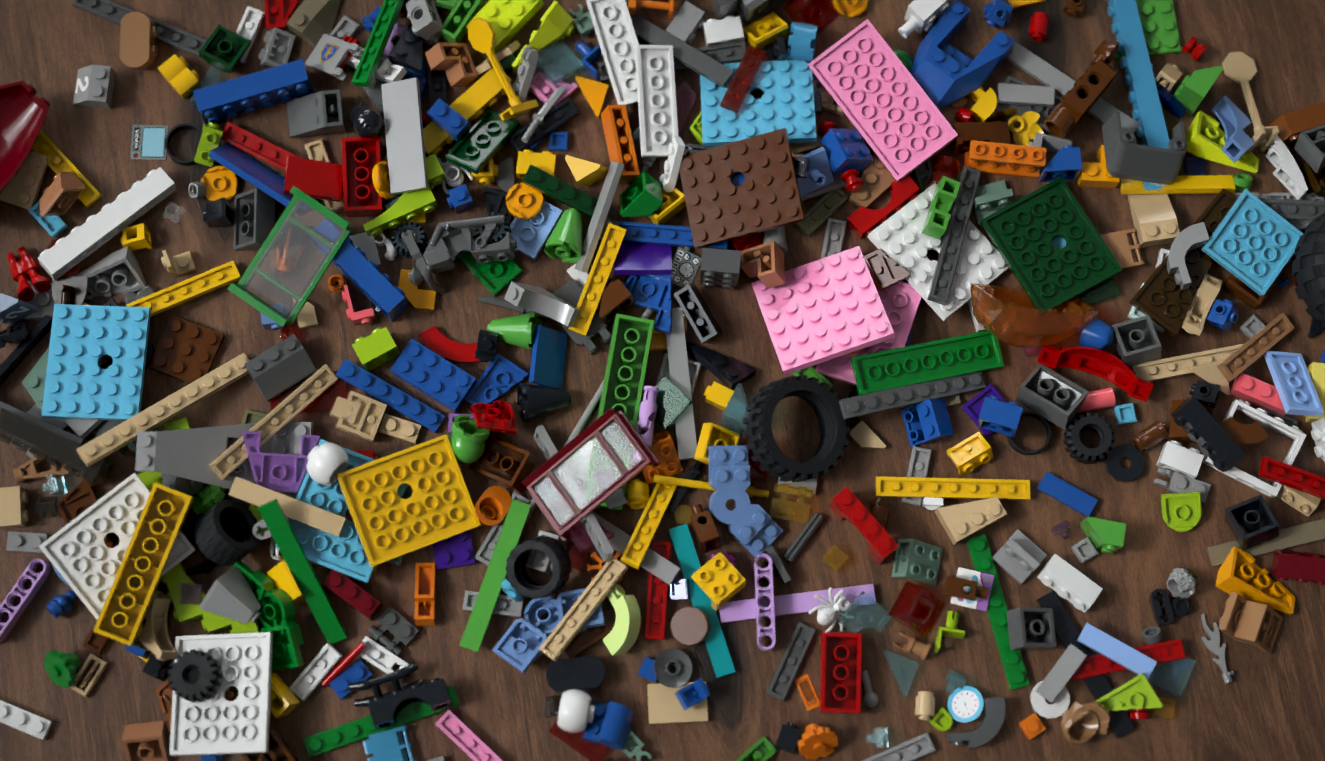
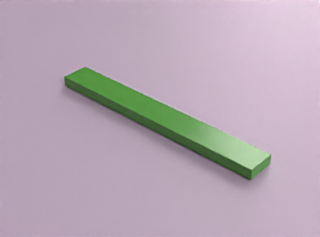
M512 500L459 646L479 653L502 589L501 583L507 576V558L512 549L518 545L531 510V505Z

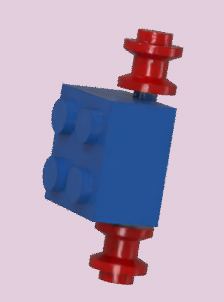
M822 122L817 132L819 135H824V137L818 143L825 146L824 149L833 173H843L840 178L843 182H847L845 188L848 192L856 193L860 191L864 181L861 178H857V176L873 161L870 150L866 146L861 133L856 129H835L834 122Z

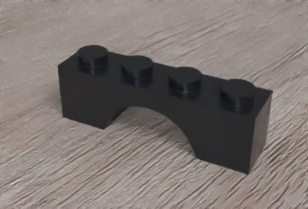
M444 678L432 679L425 685H413L406 691H395L391 693V696L385 698L381 696L372 699V702L368 703L374 727L379 730L396 724L400 710L413 702L424 703L433 711L453 706Z

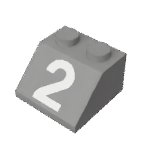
M90 65L78 69L73 106L111 109L116 76L111 66Z

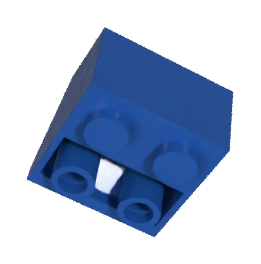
M944 398L928 399L901 410L911 447L940 441L954 435Z

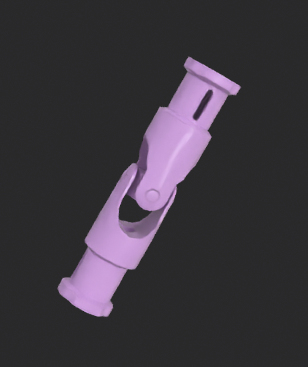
M644 386L642 389L644 392L643 401L640 403L639 421L636 431L647 446L651 448L658 406L656 399L660 389L653 386ZM635 449L632 462L638 463L642 457Z

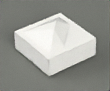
M925 497L922 500V507L928 510H935L943 506L942 498Z

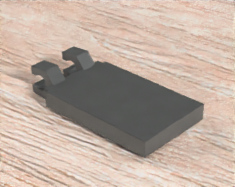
M571 279L552 294L577 307L582 289L574 279ZM597 308L586 337L568 330L566 325L558 322L575 345L581 346L583 344L590 355L597 351L596 346L590 340L595 334L598 333L605 343L611 340V335L605 328L607 325L599 316L600 312Z

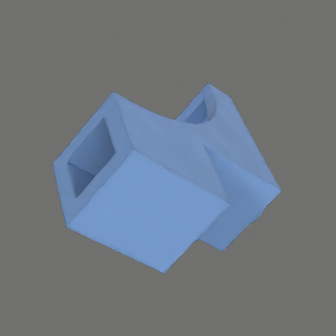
M1225 95L1211 110L1219 118L1225 131L1226 141L1221 150L1235 163L1255 144L1244 132L1252 121Z

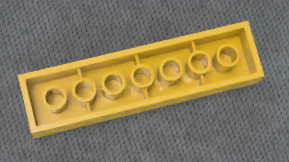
M154 482L93 632L130 646L134 645L194 499L193 496Z

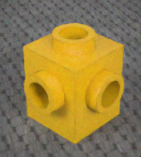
M492 158L478 174L471 172V177H475L476 183L480 185H489L491 182H495V176H498V165H494Z

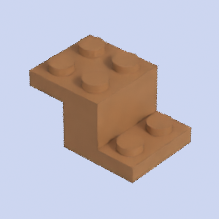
M1231 592L1230 597L1226 601L1224 614L1220 618L1218 629L1234 641L1256 646L1261 651L1271 654L1283 617L1268 605L1248 601L1238 593Z

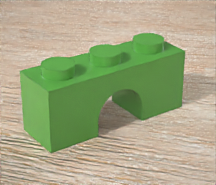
M945 176L941 178L931 201L922 230L923 234L938 240L942 237L947 229L951 216L949 211L957 197L961 182Z

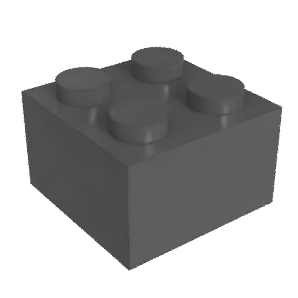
M1149 315L1112 325L1114 331L1113 342L1120 359L1128 367L1161 358L1162 346Z
M1019 607L1006 611L1010 650L1045 651L1056 647L1053 608Z

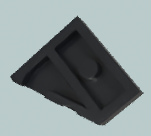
M484 186L487 213L489 216H491V212H495L496 215L497 213L505 215L510 225L513 215L506 206L507 193Z

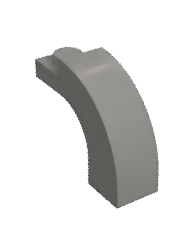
M1204 222L1191 225L1180 232L1169 250L1167 257L1168 275L1176 273L1174 274L1177 285H1180L1181 290L1188 289L1191 285V279L1185 264L1186 254L1195 248L1203 247L1210 240Z

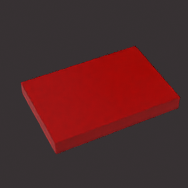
M294 156L287 157L284 193L291 194L290 190L295 186L312 198L336 202L341 201L343 165Z

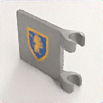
M324 34L305 62V65L344 81L347 74L343 73V70L338 67L348 52L360 56L363 50L356 43H349Z

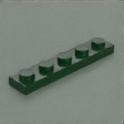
M531 164L529 165L522 183L592 218L598 201L597 198ZM613 206L610 207L607 218H610L614 210Z

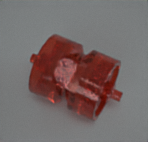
M951 155L937 157L934 167L936 172L933 173L931 184H938L943 176L957 181L955 174L959 172L960 161L952 158Z

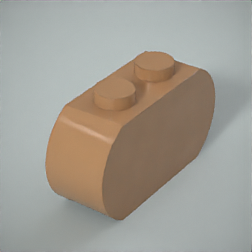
M130 12L121 19L120 60L126 66L135 70L149 68L154 63V57L157 55L155 38L158 35V30L150 17L141 12Z

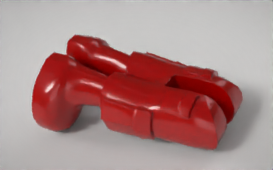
M22 246L17 249L20 254V261H18L13 252L7 254V260L13 280L19 282L17 296L19 300L26 302L35 296L33 288L27 281L28 276L31 278L34 289L40 293L49 291L52 283L49 278L38 274V263L28 250Z

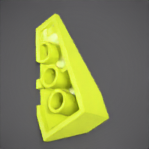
M555 0L542 16L539 30L532 32L529 40L530 44L524 45L513 62V72L517 73L518 67L522 63L523 58L521 54L525 47L530 46L536 50L539 58L563 41L566 36L569 37L574 31L573 18Z
M1199 111L1185 134L1186 151L1200 158L1256 174L1259 167V158L1251 152L1246 153L1234 163L1221 150L1225 145L1226 135L1218 127L1220 123L1204 112Z

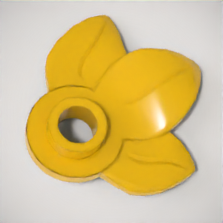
M1028 111L1022 116L1015 115L1009 119L1008 127L1013 133V140L1017 145L1028 146L1029 139H1034L1036 132L1043 134L1042 128L1036 123L1040 117L1038 113ZM1019 121L1021 126L1015 128L1014 122Z

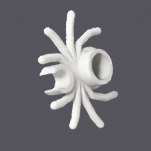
M439 158L438 161L445 174L446 182L450 186L458 187L463 183L464 176L460 170L466 173L470 180H473L471 173L466 169L448 161L442 163ZM443 180V182H442V188H443L445 194L448 195V190L446 189L445 180Z
M830 587L828 591L829 601L821 596H814L815 599H819L826 604L814 607L809 611V614L811 615L818 610L817 622L823 626L831 624L825 632H830L833 629L837 618L840 632H843V623L840 615L846 618H854L853 615L843 613L854 606V603H849L847 600L842 604V601L846 599V597L841 595L844 592L843 589L832 599V587Z

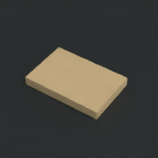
M687 682L677 688H670L661 683L647 684L649 724L708 722L707 698L684 711L675 693L693 682Z

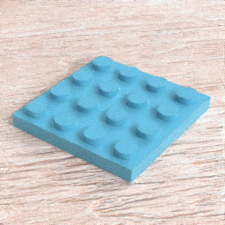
M1246 189L1238 197L1210 236V240L1201 250L1261 296L1266 293L1291 258L1300 236L1304 234Z

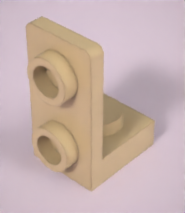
M166 250L162 251L164 256L161 257L163 266L167 269L168 273H172L175 277L197 270L190 251L173 257Z

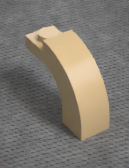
M1207 273L1204 274L1181 325L1186 332L1200 336L1207 314L1221 289L1222 280Z

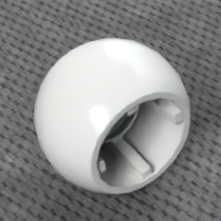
M328 442L321 446L317 445L310 451L307 457L306 468L310 477L315 482L322 485H331L337 481L336 474L346 470L349 458L341 446Z
M571 689L562 693L557 725L561 729L570 733H578L586 730L587 722H593L595 705H590L591 697L589 694L578 689Z

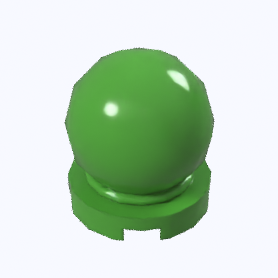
M458 415L452 422L451 430L453 432L448 439L457 462L460 464H471L479 460L484 453L485 440L489 437L490 430L477 428L474 419H470V415Z

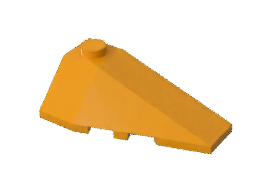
M1234 546L1218 570L1215 587L1228 594H1231V592L1238 593L1248 601L1265 604L1272 609L1290 615L1293 614L1296 597L1279 581L1275 582L1269 577V572L1265 568L1261 569L1255 563L1256 559Z

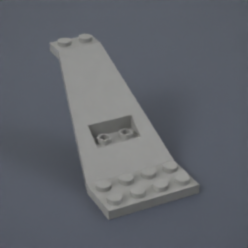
M288 422L260 447V452L299 455L301 434L313 435V423ZM257 423L159 432L137 431L135 471L160 472L231 489L235 477L255 483L249 458L240 464L241 469L239 471L235 469L223 480L209 467V464L242 437V431L250 430ZM278 492L296 499L298 492Z

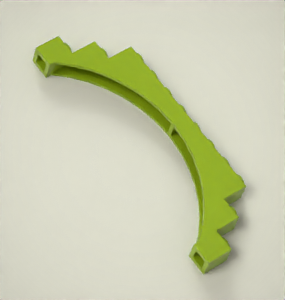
M187 417L164 424L165 431L192 429ZM142 472L137 474L150 492L154 482L160 484L163 482V478H161L162 473ZM181 562L161 577L163 583L168 586L167 596L171 599L170 603L173 602L174 604L173 615L176 621L179 620L180 623L186 624L203 617L204 619L201 620L202 626L210 634L231 627L230 634L261 632L257 620L254 623L250 621L244 624L201 610L199 606L206 597V594L186 574V570Z

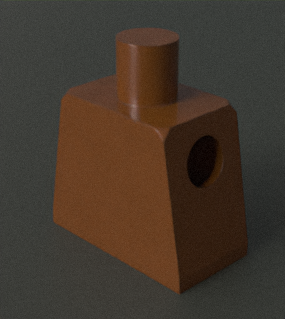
M701 504L691 507L693 514L690 517L691 525L702 554L720 548L719 535L709 510L704 511Z
M946 575L943 595L974 601L975 597L987 599L989 588L977 586V581ZM969 586L972 588L970 594L964 593L962 588Z

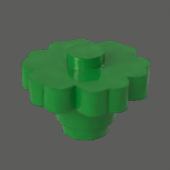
M57 649L46 653V659L43 660L50 679L57 686L61 685L64 689L75 683L74 679L77 677L76 670L81 664L79 657L75 653L65 654Z

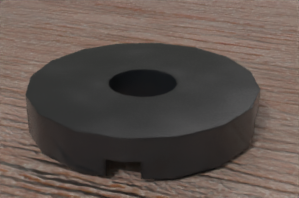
M1120 444L1115 446L1106 456L1105 465L1107 472L1113 479L1126 483L1132 482L1141 475L1145 462L1139 449L1133 445ZM1122 458L1130 462L1129 468H1123L1120 465Z

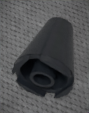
M519 384L517 387V404L521 408V411H519L520 419L522 422H528L568 408V404H571L570 392L563 388Z

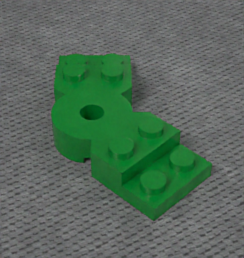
M241 560L236 561L234 566L237 565L261 606L259 619L265 626L262 627L261 632L273 633L271 671L304 665L299 645L304 644L300 626L293 620L295 607L291 597L285 591L275 589L273 581L260 570L253 571Z

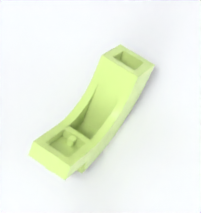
M616 584L607 595L614 607L616 621L612 631L603 639L612 656L624 655L633 646L641 625L640 608L635 596L626 595L625 590L619 584Z

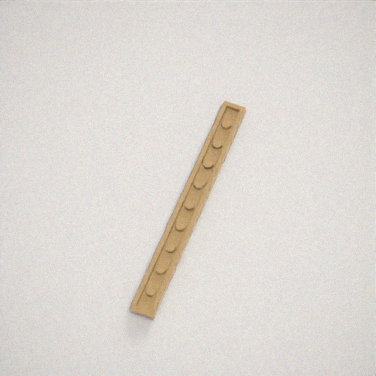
M245 353L240 354L77 448L78 455L87 467L91 466L137 439V431L153 430L248 374L244 364L250 360Z

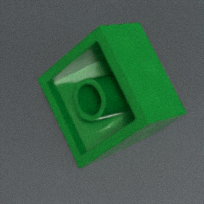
M642 172L619 195L620 215L623 217L651 215L654 211H658L663 204L661 183L647 172Z

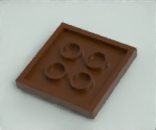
M171 315L148 367L184 382L192 383L210 372L225 335Z

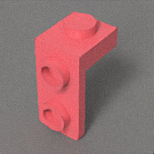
M347 284L343 285L345 291L341 292L344 302L348 303L349 309H346L348 320H352L354 325H368L373 320H377L373 308L355 312L350 289Z

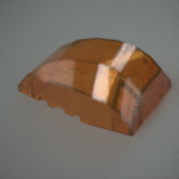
M971 283L970 287L973 315L978 323L1005 344L1016 347L1037 348L1056 344L1072 337L1098 316V310L1081 299L1073 298L1055 309L1043 312L1044 309L1034 307L1022 289L1021 293L1012 292L1013 288Z

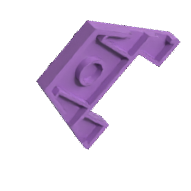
M242 431L255 484L276 492L297 493L307 469L308 454L316 446L320 436L301 434L299 455L260 452L261 432Z

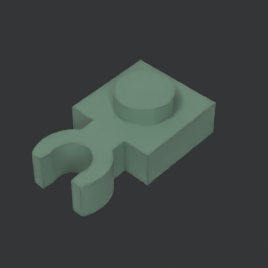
M578 4V12H574L571 8L569 11L574 19V26L580 35L584 37L595 31L589 11L584 14L583 6Z
M630 731L622 751L630 759L635 755L637 761H640V758L644 755L651 759V755L648 752L641 750L644 744Z

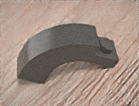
M1004 697L983 699V720L980 726L972 732L947 734V743H952L953 746L965 745L964 741H967L968 749H972L994 738L1005 718Z

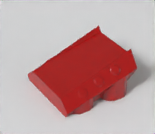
M500 400L495 401L493 404L477 403L471 405L472 415L477 428L516 435L515 415L511 405L506 401Z

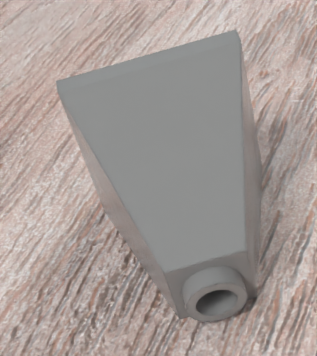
M237 565L214 582L199 606L201 610L244 624L250 621L254 623L261 615L259 612L261 606Z

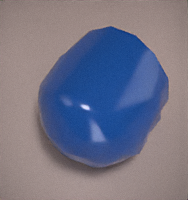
M1090 318L1083 325L1080 340L1077 344L1083 347L1104 350L1113 343V328L1101 320Z

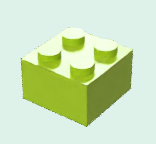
M379 327L373 330L371 335L367 337L362 336L352 344L363 367L368 372L401 355L387 327Z

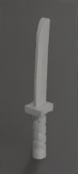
M564 85L557 88L538 114L535 113L533 115V122L521 138L524 143H528L539 124L542 126L545 116L566 91L567 86Z

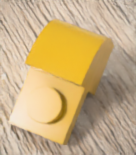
M981 86L967 94L977 102L971 108V111L977 115L975 117L977 122H984L986 118L994 114L997 97L991 87L986 93Z

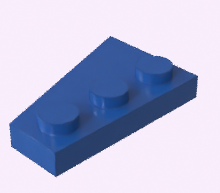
M497 353L494 360L491 361L464 400L470 405L477 403L492 404L527 378L529 374Z

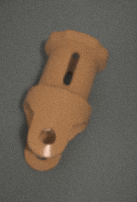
M899 631L901 636L908 639V643L901 644L895 641L893 644L908 653L912 652L920 656L924 660L931 644H925L917 640L915 636Z

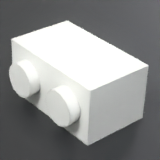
M730 15L721 20L710 19L703 23L706 47L744 41L740 16Z
M1167 441L1163 445L1156 466L1194 479L1197 477L1204 455L1199 454L1200 451L1197 449L1182 447V444L1177 441Z

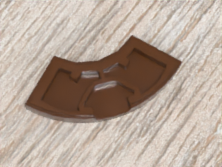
M1229 417L1220 424L1229 436L1239 444H1255L1270 437L1258 421L1252 424H1241L1232 417Z

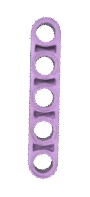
M759 554L754 561L757 645L760 650L767 652L773 649L776 641L773 569L771 557L767 554ZM760 559H765L768 562V567L760 568L757 562ZM765 578L769 581V586L762 588L758 581ZM767 598L770 601V605L762 607L759 604V600ZM764 617L769 618L771 625L763 627L760 624V619ZM763 637L771 639L772 644L769 647H764L761 644Z
M41 559L32 560L0 605V643L5 640L49 576L51 567L47 562ZM39 564L44 566L41 573L36 572V567ZM31 580L32 586L26 590L25 583ZM16 597H20L21 602L18 606L13 605V601ZM8 613L9 620L3 623L2 617L4 614Z

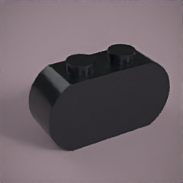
M596 656L552 661L546 670L547 683L556 693H563L571 689L593 693V689L599 688L605 679L604 665Z

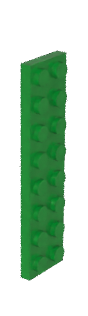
M995 329L850 358L859 396L1004 366Z

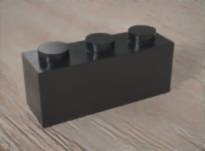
M689 284L674 293L676 300L701 343H709L723 334L696 285Z

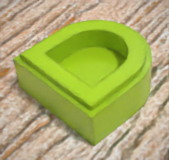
M942 707L929 723L938 731L944 732L952 727L953 718Z

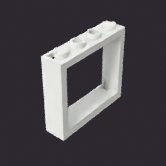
M1240 399L1233 401L1223 421L1229 417L1233 418L1237 410L1291 437L1294 441L1283 463L1292 466L1306 434L1302 433V430L1298 429L1299 427L1292 425L1290 427L1284 424L1285 421L1279 417L1272 418L1268 416V412L1261 408L1254 409L1250 407V403L1247 401L1244 402ZM1205 456L1202 462L1270 498L1276 497L1282 484L1273 482L1271 486L1236 467L1222 472L1213 465V461L1208 456Z

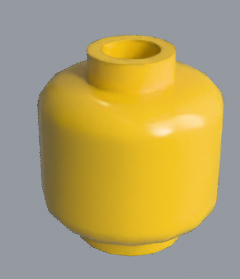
M633 479L630 483L626 484L624 494L627 501L626 504L632 509L644 508L650 498L648 485L645 482H641L640 479Z

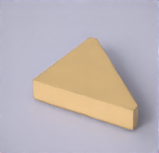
M1224 360L1189 367L1190 371L1210 384L1220 385V391L1230 395L1229 382L1217 367Z

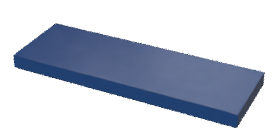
M230 143L210 151V158L286 207L288 206L294 195L284 193L285 178ZM302 202L296 213L303 216L314 210V208Z

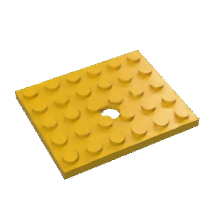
M447 434L336 474L370 567L481 525L475 514L473 502ZM401 484L411 486L413 492L410 498L403 499L398 495V487Z

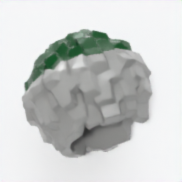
M1175 568L1167 580V588L1174 597L1189 598L1198 588V576L1189 569Z

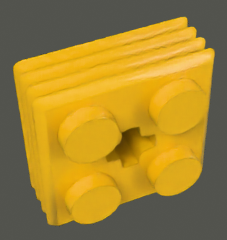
M712 422L703 423L694 459L709 465L708 446L738 445L740 434Z

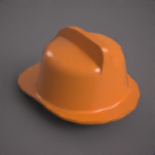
M491 486L484 491L475 505V514L481 525L495 526L503 520L512 503L509 492L501 486Z

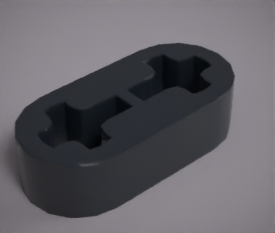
M1156 589L1149 596L1153 616L1158 625L1167 626L1174 619L1169 596L1165 590ZM1157 593L1159 594V596L1163 595L1164 599L1161 600L1162 606H1160L1158 600L1154 599V597L1157 596ZM1161 609H1163L1165 615L1168 614L1169 618L1166 619V622H1164L1163 619L1160 620L1159 616L1162 615Z

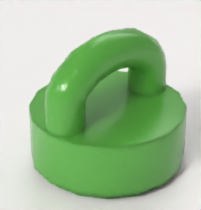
M1246 173L1235 174L1233 178L1235 190L1238 192H1243L1246 189L1249 190L1253 178Z

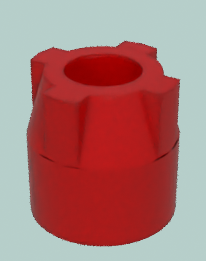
M960 107L956 112L955 118L958 122H974L977 115L967 108Z

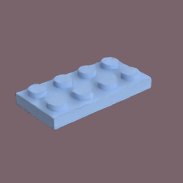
M1267 351L1264 357L1285 413L1321 417L1324 410L1302 354Z

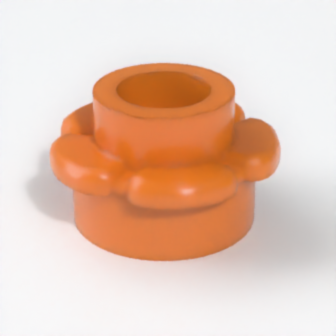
M335 274L328 279V288L332 292L336 291L339 293L344 290L343 285L347 284L346 279L340 274Z

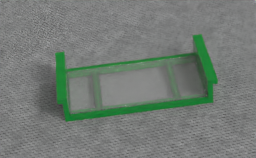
M295 186L290 190V193L294 195L240 281L238 284L231 283L228 287V290L282 327L285 324L292 325L353 230L349 226L350 223Z

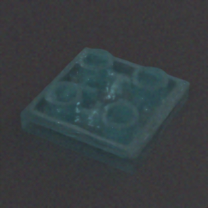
M562 39L538 51L539 55L536 65L553 85L583 69L584 64Z

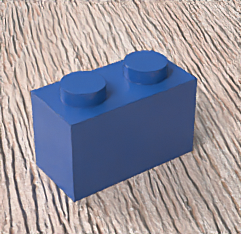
M440 98L427 112L428 119L455 141H458L469 128V122Z

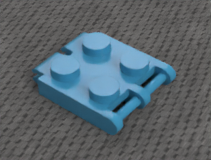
M407 725L369 735V740L363 741L366 755L373 754V757L368 758L367 761H408L406 748L410 761H416L411 751L412 742L409 743L406 731L408 729ZM401 731H403V735H404V739H405V743H406V744H404V742H403V737H402Z

